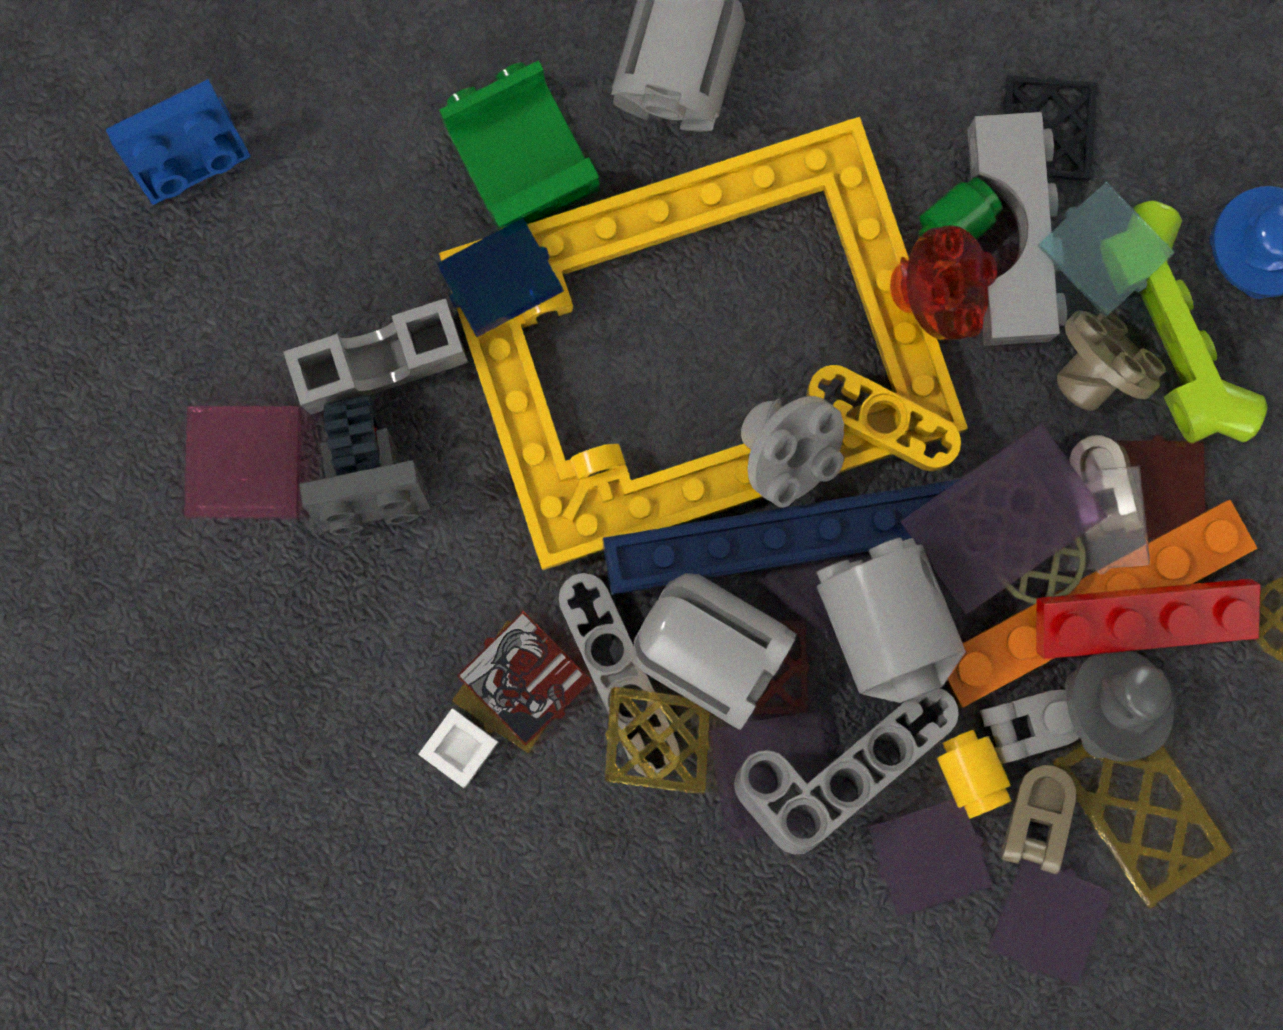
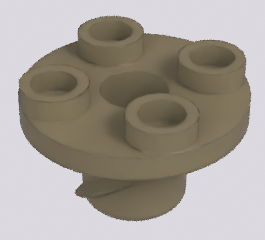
M1103 309L1098 316L1079 310L1074 312L1066 321L1065 331L1067 337L1078 353L1058 373L1057 383L1063 395L1071 403L1081 409L1094 411L1116 389L1138 399H1148L1159 388V378L1166 372L1164 364L1152 352L1144 348L1139 349L1125 336L1128 333V328L1117 315L1107 309Z

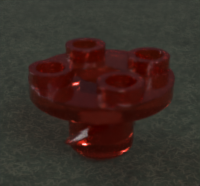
M952 225L934 227L920 236L911 251L909 260L901 257L900 263L895 267L891 275V296L900 310L906 313H913L924 331L936 339L959 340L965 337H974L983 328V318L988 308L987 286L992 285L996 280L997 264L992 254L983 252L977 240L965 229Z

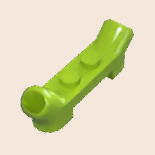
M1146 201L1136 205L1125 232L1100 241L1099 250L1104 268L1118 297L1138 288L1182 383V386L1164 396L1174 421L1189 443H1195L1215 433H1220L1240 442L1253 439L1259 432L1267 413L1268 405L1265 397L1221 380L1213 363L1217 360L1215 346L1206 331L1198 330L1190 313L1194 307L1191 294L1182 280H1175L1167 263L1180 229L1182 218L1174 208L1157 201Z

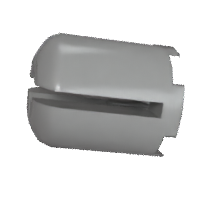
M636 0L612 84L611 95H615L613 104L643 120H647L650 113L665 119L682 120L680 130L695 132L712 131L715 120L720 114L745 25L742 3L738 0Z
M685 573L668 582L644 620L634 639V662L644 673L741 730L756 707L754 705L755 702L759 700L773 675L776 674L797 634L699 574Z

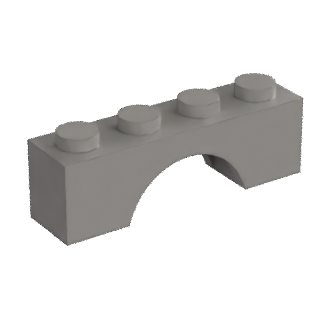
M1042 112L975 116L967 129L971 179L973 177L981 179L996 195L1006 202L1015 216L1019 229V249L1012 267L1003 275L989 281L980 291L984 346L1050 342L1060 334L1059 327L1065 326L1067 320L1064 293H1056L1055 272L1062 269V246L1059 238H1052L1050 217L1057 216L1058 212L1057 187L1055 183H1048L1046 162H1052L1054 154L1052 130L1050 128L1043 129Z

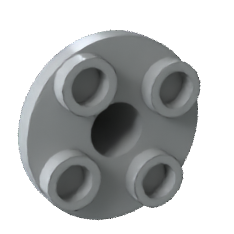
M817 396L802 397L788 403L784 407L781 405L780 398L755 406L744 419L741 428L742 441L745 446L751 449L748 460V478L753 489L776 506L784 508L789 506L795 499L808 493L820 481L827 482L832 480L839 473L844 462V457L839 452L844 435L841 412L832 404Z

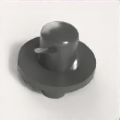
M1133 651L1093 654L1083 660L1066 678L1065 691L1067 693L1069 716L1076 732L1082 739L1084 749L1091 756L1096 758L1105 757L1119 762L1136 761L1156 752L1167 740L1174 721L1172 689L1164 672L1161 669H1157L1156 666L1142 655Z

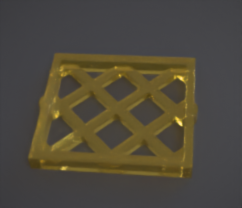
M621 687L611 688L609 725L605 734L607 739L605 782L696 794L705 793L707 751L710 749V743L708 742L709 711L683 696ZM631 699L653 703L641 712ZM622 702L635 718L623 729L618 725L619 704ZM668 704L690 708L678 718ZM658 708L663 711L672 723L660 734L656 732L646 719ZM695 713L700 717L699 737L697 739L692 736L684 725ZM639 724L652 739L640 752L627 737ZM676 730L689 745L677 757L664 742ZM618 742H621L632 756L620 769L615 764ZM656 747L659 748L670 762L657 774L644 759ZM693 752L697 755V775L694 779L682 765V762ZM638 764L648 778L625 774ZM675 769L685 783L662 779Z

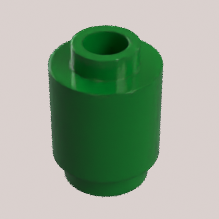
M973 177L967 183L961 181L920 215L919 220L923 228L919 231V236L926 247L936 256L940 257L945 253L951 258H956L996 224L995 217L1002 212V204L994 191L981 179Z

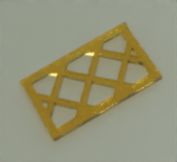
M1083 745L1053 761L1054 766L1064 770L1073 779L1076 787V800L1147 908H1153L1158 901L1233 853L1163 745L1156 752L1147 756L1146 761L1119 762L1105 757L1096 758L1091 756L1084 749ZM1085 757L1103 761L1097 794L1085 791L1070 768ZM1113 763L1144 770L1138 803L1107 796ZM1154 772L1166 774L1182 798L1179 812L1148 805ZM1105 804L1136 811L1130 844L1118 842L1103 819ZM1146 813L1177 820L1171 853L1140 846ZM1188 822L1199 824L1214 847L1213 850L1199 859L1181 855ZM1138 854L1169 861L1166 881L1150 890L1136 869ZM1180 863L1189 865L1178 872Z

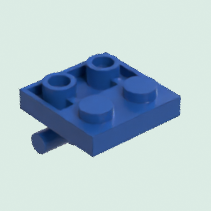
M209 79L106 129L113 147L152 205L166 198L175 197L185 189L215 174L224 173L233 168L234 165L251 157L244 140L230 118L231 115L222 97H218Z

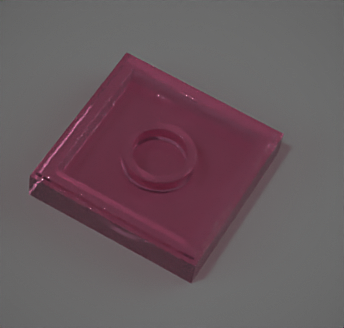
M187 406L184 517L190 519H299L301 408L299 406Z

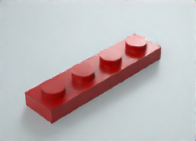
M1252 579L1036 598V653L1043 659L1259 639L1260 584Z

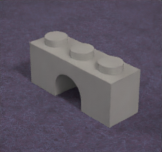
M446 298L393 315L392 323L365 335L341 338L338 334L283 351L300 405L311 415L323 411L325 403L368 394L372 395L468 363Z

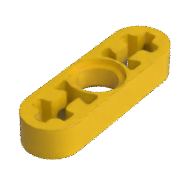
M829 365L823 367L812 377L807 388V396H817L824 399L825 393L818 388V385L822 383L829 386L833 379L840 380L843 383L841 392L854 401L859 397L860 390L870 395L859 408L856 421L846 416L853 408L852 405L843 400L834 402L833 406L841 412L846 431L925 471L944 469L957 457L961 448L960 434L950 421L843 366ZM886 403L897 411L899 424L896 430L888 434H882L870 427L867 414L873 405ZM910 416L920 421L913 429V431L920 435L929 437L934 431H939L943 434L941 444L948 448L947 454L938 452L933 458L927 457L923 454L926 445L912 436L907 440L906 447L897 442L907 430Z

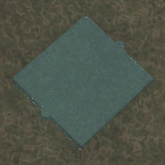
M1107 181L1078 208L1070 207L1065 213L1066 219L1038 245L1105 317L1134 290L1140 292L1147 286L1146 279L1175 253Z

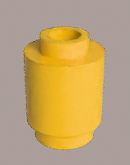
M971 730L943 742L946 753L937 757L938 763L958 808L964 806L969 819L1011 802L1006 790L1011 785L989 736L978 739L975 731Z

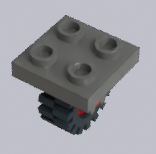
M370 394L324 404L323 412L326 421L324 423L328 440L321 441L320 445L325 479L299 484L303 507L322 532L330 530L331 535H349L363 530V523L385 519L387 524L406 523L419 517L418 512L431 509L427 487L414 461L396 462L391 434H389L387 428H380L376 409Z

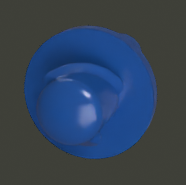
M1257 187L1236 196L1221 211L1210 233V245L1213 256L1222 275L1237 289L1255 299L1283 296V188Z

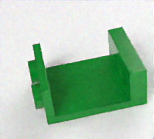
M539 60L528 66L524 62L513 64L497 74L496 82L478 91L476 87L460 90L446 101L447 106L439 109L443 124L499 233L542 220L600 190L599 176L590 158H584L546 85L544 70Z

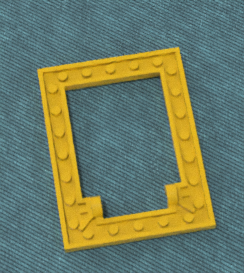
M860 116L439 253L542 570L604 551L602 538L683 525L764 498L750 484L748 460L751 449L745 446V444L634 480L630 479L619 444L598 446L576 454L570 460L565 461L522 328L537 324L536 317L550 311H557L558 316L572 312L573 304L563 277L564 274L824 191L892 391L950 421L959 433L965 432L968 429ZM878 403L873 405L868 411V423L874 431L888 434L897 429L899 416L891 405ZM861 405L852 408L846 416L856 421ZM910 416L909 426L897 442L906 447L907 440L912 436L926 445L941 440L943 434L939 431H934L929 437L920 435L913 431L920 421ZM844 429L843 441L839 451L844 457V462L839 473L892 456L893 454ZM609 469L608 471L588 477L589 475L596 473L598 471Z

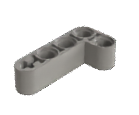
M940 688L905 701L808 784L805 783L789 762L779 753L769 750L758 751L750 755L738 770L734 781L735 793L740 802L778 847L794 855L805 854L815 848L950 733L956 725L959 716L957 703L952 695ZM929 709L933 710L937 718L927 724L913 737L906 728L922 713ZM884 740L894 745L898 752L897 765L887 766L876 759L873 753L875 741ZM762 767L772 772L776 778V791L771 794H762L753 789L749 782L750 770ZM841 775L850 779L856 787L855 801L843 802L834 797L830 790L831 777ZM799 811L810 817L814 826L811 838L800 839L790 833L786 822L789 813Z

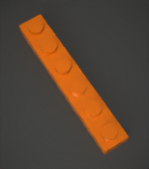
M1227 500L1081 578L1080 583L1068 595L1193 584L1258 548L1231 500ZM1066 587L1055 592L1054 595L1062 592ZM1036 604L962 642L966 653L947 679L946 684L959 708H963L1054 659H1043L1036 653Z

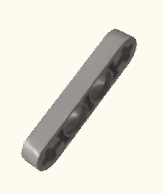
M581 573L573 575L564 582L560 589V607L627 756L635 770L643 776L650 778L666 776L678 763L680 753L678 742L647 674L641 671L634 662V646L610 593L602 580L592 574ZM579 584H584L588 591L594 589L599 591L600 597L593 601L599 619L604 617L606 613H610L614 620L613 624L595 627L584 637L581 636L578 626L588 625L587 617L581 608L572 610L568 601L575 598L573 588ZM612 634L622 641L624 653L617 664L608 667L601 666L592 658V644L600 635ZM636 685L646 693L647 707L638 717H624L615 708V695L623 686ZM653 714L657 715L661 723L660 727L649 728L653 738L657 743L667 741L671 750L664 755L666 765L659 769H655L651 762L644 764L640 762L638 754L645 750L643 740L639 733L629 740L624 730L625 727L643 724Z

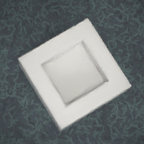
M452 708L418 755L461 787L466 788L499 742Z

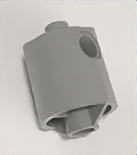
M897 538L870 549L869 553L872 560L863 563V560H858L850 563L849 560H845L817 572L821 582L817 586L859 693L899 703L943 687L966 653L923 545H916L914 538L902 541V538Z

